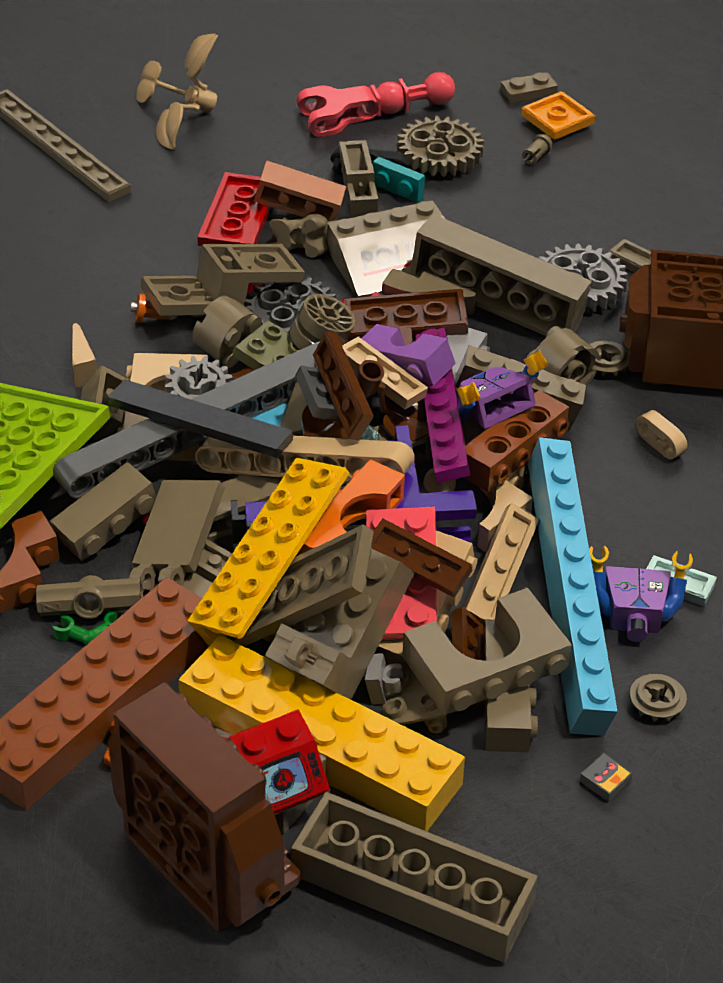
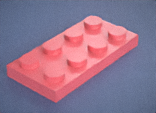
M435 507L366 510V526L373 531L383 518L436 545ZM413 577L381 640L403 639L405 631L433 621L437 622V589Z

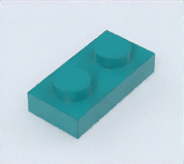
M381 157L373 161L375 186L417 203L424 198L425 175Z

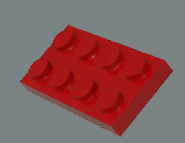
M229 172L224 173L198 234V246H202V244H257L271 209L270 206L254 202L261 177Z

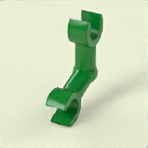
M117 611L109 612L104 618V623L92 630L76 626L73 618L69 616H61V624L64 628L52 626L53 636L59 641L74 639L87 645L118 619Z

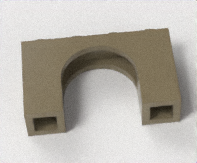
M529 588L497 598L495 624L514 648L511 654L501 659L483 661L465 656L453 646L436 621L404 632L402 657L443 716L454 711H462L475 703L496 698L504 692L528 686L533 681L549 675H557L563 670L568 669L572 644Z

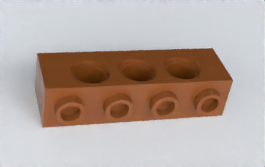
M540 390L535 392V406L490 426L465 445L470 476L462 478L486 492H489L498 484L504 483L508 476L516 471L518 467L523 468L527 464L539 438L556 439L566 433L569 427V421H567L569 406Z

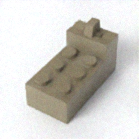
M372 549L365 577L366 585L363 593L296 623L294 629L281 623L275 639L265 656L351 700L415 573L400 561Z

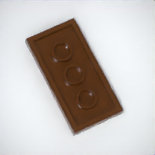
M463 289L344 299L345 305L352 311L355 317V326L347 338L348 342L357 337L362 338L376 324L394 328H411L412 338H416V334L423 333L425 330L444 327L447 335L468 333Z

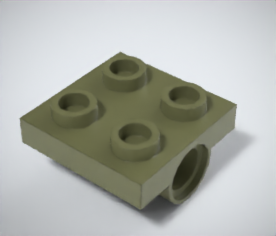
M268 320L235 346L232 356L253 370H257L300 349L293 343L289 333Z

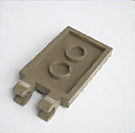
M220 480L162 481L132 561L135 568L132 569L129 577L140 578L143 591L150 592L153 589L157 571H160L159 582L168 577L183 586L186 572L196 571L225 490Z

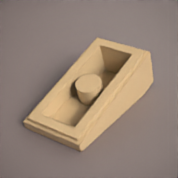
M75 323L73 324L72 365L75 387H82L97 371L96 359L80 325Z

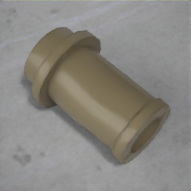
M545 134L536 135L532 140V144L522 152V159L530 154L524 162L528 165H534L543 154H548L552 148L550 137Z

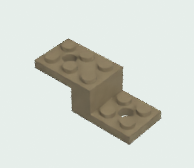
M202 244L197 275L142 276L140 287L160 316L168 318L175 317L176 315L202 317L207 315L203 312L205 308L220 296H228L244 305L249 283L262 285L264 283L277 282L287 285L291 282H303L305 271L283 244Z

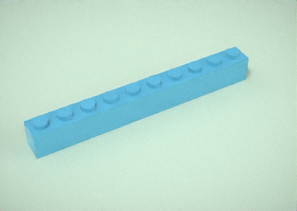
M539 438L528 461V469L535 513L539 519L537 526L552 620L572 644L568 669L560 673L569 732L571 734L604 736L618 710L571 443L565 440Z

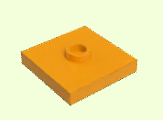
M562 91L521 108V116L554 140L595 123V115Z

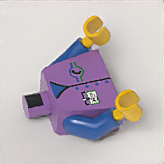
M539 350L524 359L526 366L522 372H515L498 366L477 375H468L460 383V387L457 388L459 394L457 409L460 417L463 419L472 417L479 425L486 429L535 406L532 384L538 377L539 371L548 366L541 351Z
M605 545L602 547V559L599 560L594 558L592 554L593 547H590L589 551L600 612L603 616L608 617L612 629L627 631V638L630 641L642 642L647 639L648 633L659 632L661 622L669 621L682 607L687 584L684 576L691 569L693 562L691 554L689 555L688 564L685 566L678 565L676 562L678 551L673 554L672 568L675 573L674 577H671V571L606 566L605 572H603V564L609 557L608 548Z

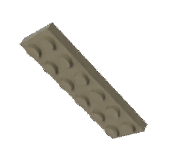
M360 525L295 557L243 638L238 639L228 635L225 637L242 646H247L277 632L281 623L289 627L362 594L366 585L365 577L368 561L372 553L371 544L374 531L365 525Z

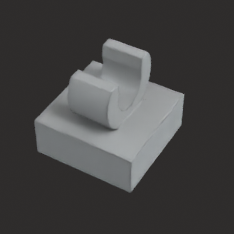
M383 653L373 655L366 671L365 682L371 704H386L387 692L399 693L402 691L400 678H404L403 667L397 663L386 666Z

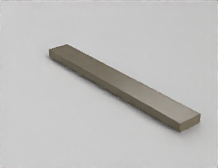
M8 89L0 92V117L108 203L131 193V184Z

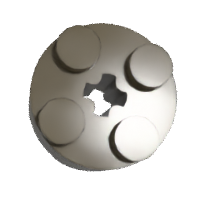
M220 296L205 308L203 312L207 315L202 323L197 320L192 338L194 344L230 369L238 361L237 358L232 356L235 346L261 326L262 319L235 299L228 296Z
M559 326L551 328L537 349L531 351L527 356L529 357L540 350L548 363V366L543 370L585 384L586 387L597 372V368L594 367L595 360L600 361V355L596 349L571 329H561Z

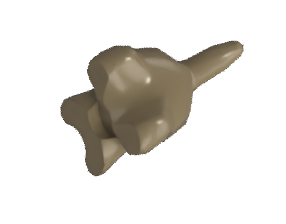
M312 214L303 219L287 220L285 217L283 219H272L270 222L272 236L277 240L273 244H283L288 251L295 248H304L306 256L311 258L320 257L328 250L327 223L339 220L328 221L326 217L320 214Z

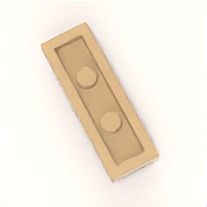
M360 337L342 345L354 372L358 371L360 364L366 360H374L382 365L384 377L381 383L386 386L384 394L402 408L407 409L426 397L427 386Z

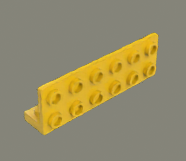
M301 458L294 460L187 620L207 645H211L219 635L224 637L228 635L238 639L243 638L348 477L349 472L345 467Z

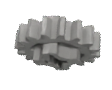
M191 356V362L186 363L181 359L179 360V368L175 366L170 367V374L165 376V392L193 399L232 381V375L228 374L227 366L219 368V360L217 359L209 363L207 356H204L201 361H197L195 356Z

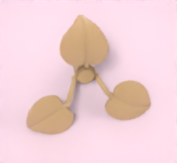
M216 34L201 35L192 42L186 56L185 67L188 68L187 76L196 86H190L187 91L158 81L161 65L156 61L148 62L142 71L136 91V100L139 103L145 104L150 100L154 93L155 85L184 95L185 100L188 101V104L172 103L169 109L162 112L158 120L156 138L166 148L176 150V136L181 124L183 109H193L195 111L200 109L210 113L216 105L217 94L207 90V85L201 83L196 78L201 72L207 56L218 37Z

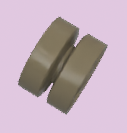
M312 294L305 299L299 314L295 318L290 328V337L300 350L321 341L326 331H335L338 336L346 341L355 326V317L352 311L338 299L324 294Z

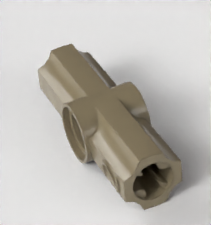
M89 575L80 579L79 582L37 585L36 604L40 616L78 614L83 618L92 619L99 616L102 612L128 610L143 598V585L140 578L102 580L97 576ZM84 595H93L97 599H88Z

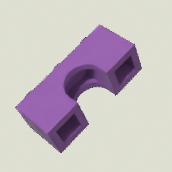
M376 324L361 338L423 384L434 386L456 364L447 338L422 334L413 343L405 345L399 328Z

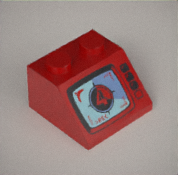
M299 709L229 736V740L234 742L240 754L250 764H256L263 771L267 780L265 785L266 799L271 803L274 815L322 796L325 792H330L315 738Z

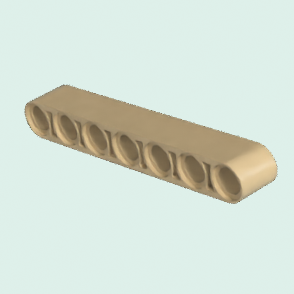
M293 436V441L278 458H274L209 437L197 450L195 459L203 470L211 473L284 477L294 460L301 458L345 467L349 472L345 481L350 482L354 472L358 469L361 470L370 459L405 475L413 464L415 455L410 446L396 441L361 439L357 441L343 438Z

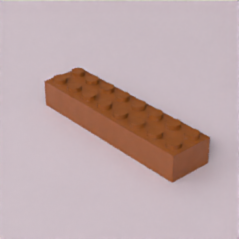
M166 577L0 718V793L27 811L112 735L109 727L114 719V712L163 682L170 683L200 656L210 645H207L187 620L202 598Z

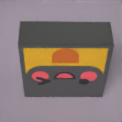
M603 753L581 773L580 782L609 802L631 782L633 773Z

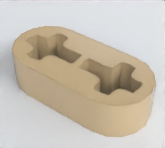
M650 410L636 419V429L639 435L667 459H673L687 451L688 443L684 434L655 410Z

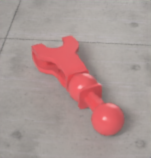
M435 72L426 78L424 84L406 87L404 81L398 79V84L396 82H384L377 88L374 85L346 89H335L323 85L307 88L298 94L296 103L301 113L309 116L308 128L310 132L316 137H324L340 133L348 124L370 120L375 116L380 117L381 112L392 115L399 112L402 108L405 112H409V102L427 99L434 105H443L454 97L456 88L454 80L444 72ZM308 99L317 100L315 103L305 104ZM320 121H326L322 126H316Z

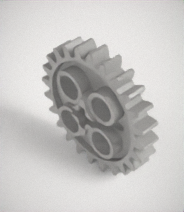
M565 244L564 250L554 247V253L545 251V257L539 256V259L592 281L585 307H589L593 312H596L597 306L607 309L608 303L615 305L616 299H622L623 292H626L628 273L625 272L626 266L620 265L619 258L612 259L611 252L602 254V248L594 251L591 245L583 249L580 244H576L575 248Z

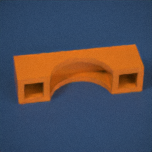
M370 459L361 470L358 469L354 472L350 482L343 489H339L296 557L346 533L345 528L348 525L366 518V510L395 509L404 499L405 475Z

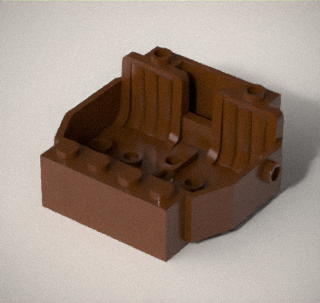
M651 249L649 265L644 264L629 277L625 314L620 315L619 332H624V345L630 350L628 369L632 372L642 373V382H649L653 385L672 384L723 389V256Z
M163 682L113 713L115 729L108 740L113 793L118 805L123 809L125 835L218 932L232 923L236 927L240 926L264 908L277 903L281 896L300 883V870L291 862V856L284 847L271 803L266 799L265 785L267 780L263 771L256 764H250L240 754L234 742L229 739L225 740L215 730L209 718L204 715L200 716L190 706L184 694L181 692L176 693L166 682Z

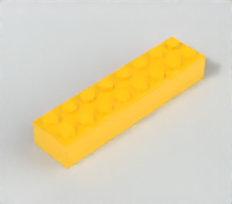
M219 635L178 680L179 692L185 695L190 706L200 716L204 715L209 718L214 726L232 735L299 709L315 738L319 754L326 757V777L330 786L396 820L426 832L463 785L465 756L222 635Z

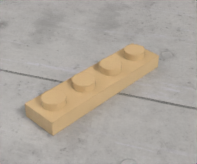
M510 503L504 510L464 604V607L482 622L484 626L485 619H495L497 598L509 594L539 521L537 517L513 503Z

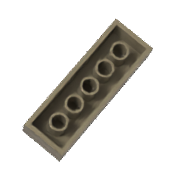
M435 214L429 217L416 234L410 275L420 278L422 273L427 271L477 292V307L544 336L554 326H559L561 329L568 328L574 332L580 327L591 280Z
M325 792L291 847V862L300 870V879L505 963L535 903L537 875L328 792Z

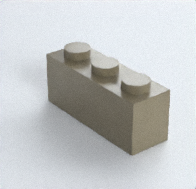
M126 462L50 522L58 540L83 562L89 556L97 553L102 546L116 535L124 532L139 517L148 513L152 509L157 496L152 483L129 462Z

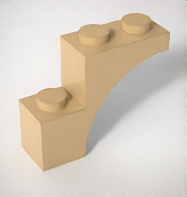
M518 467L516 471L508 476L504 483L498 484L489 492L481 489L490 500L493 508L489 515L479 524L477 547L486 553L504 510L510 503L532 515L533 498L520 490L524 483V467Z

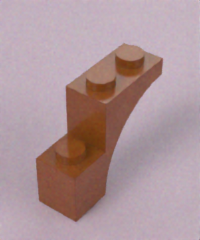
M42 511L10 522L14 549L10 559L0 570V613L36 600L37 585H43L41 572L38 567L60 560L57 536Z

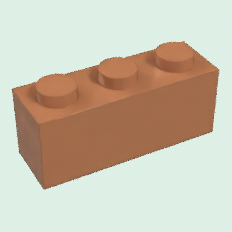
M266 160L254 202L304 218L312 214H320L326 217L328 221H334L339 213L346 186Z

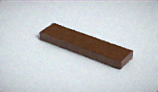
M326 331L315 349L313 357L348 438L359 441L374 415L337 333Z

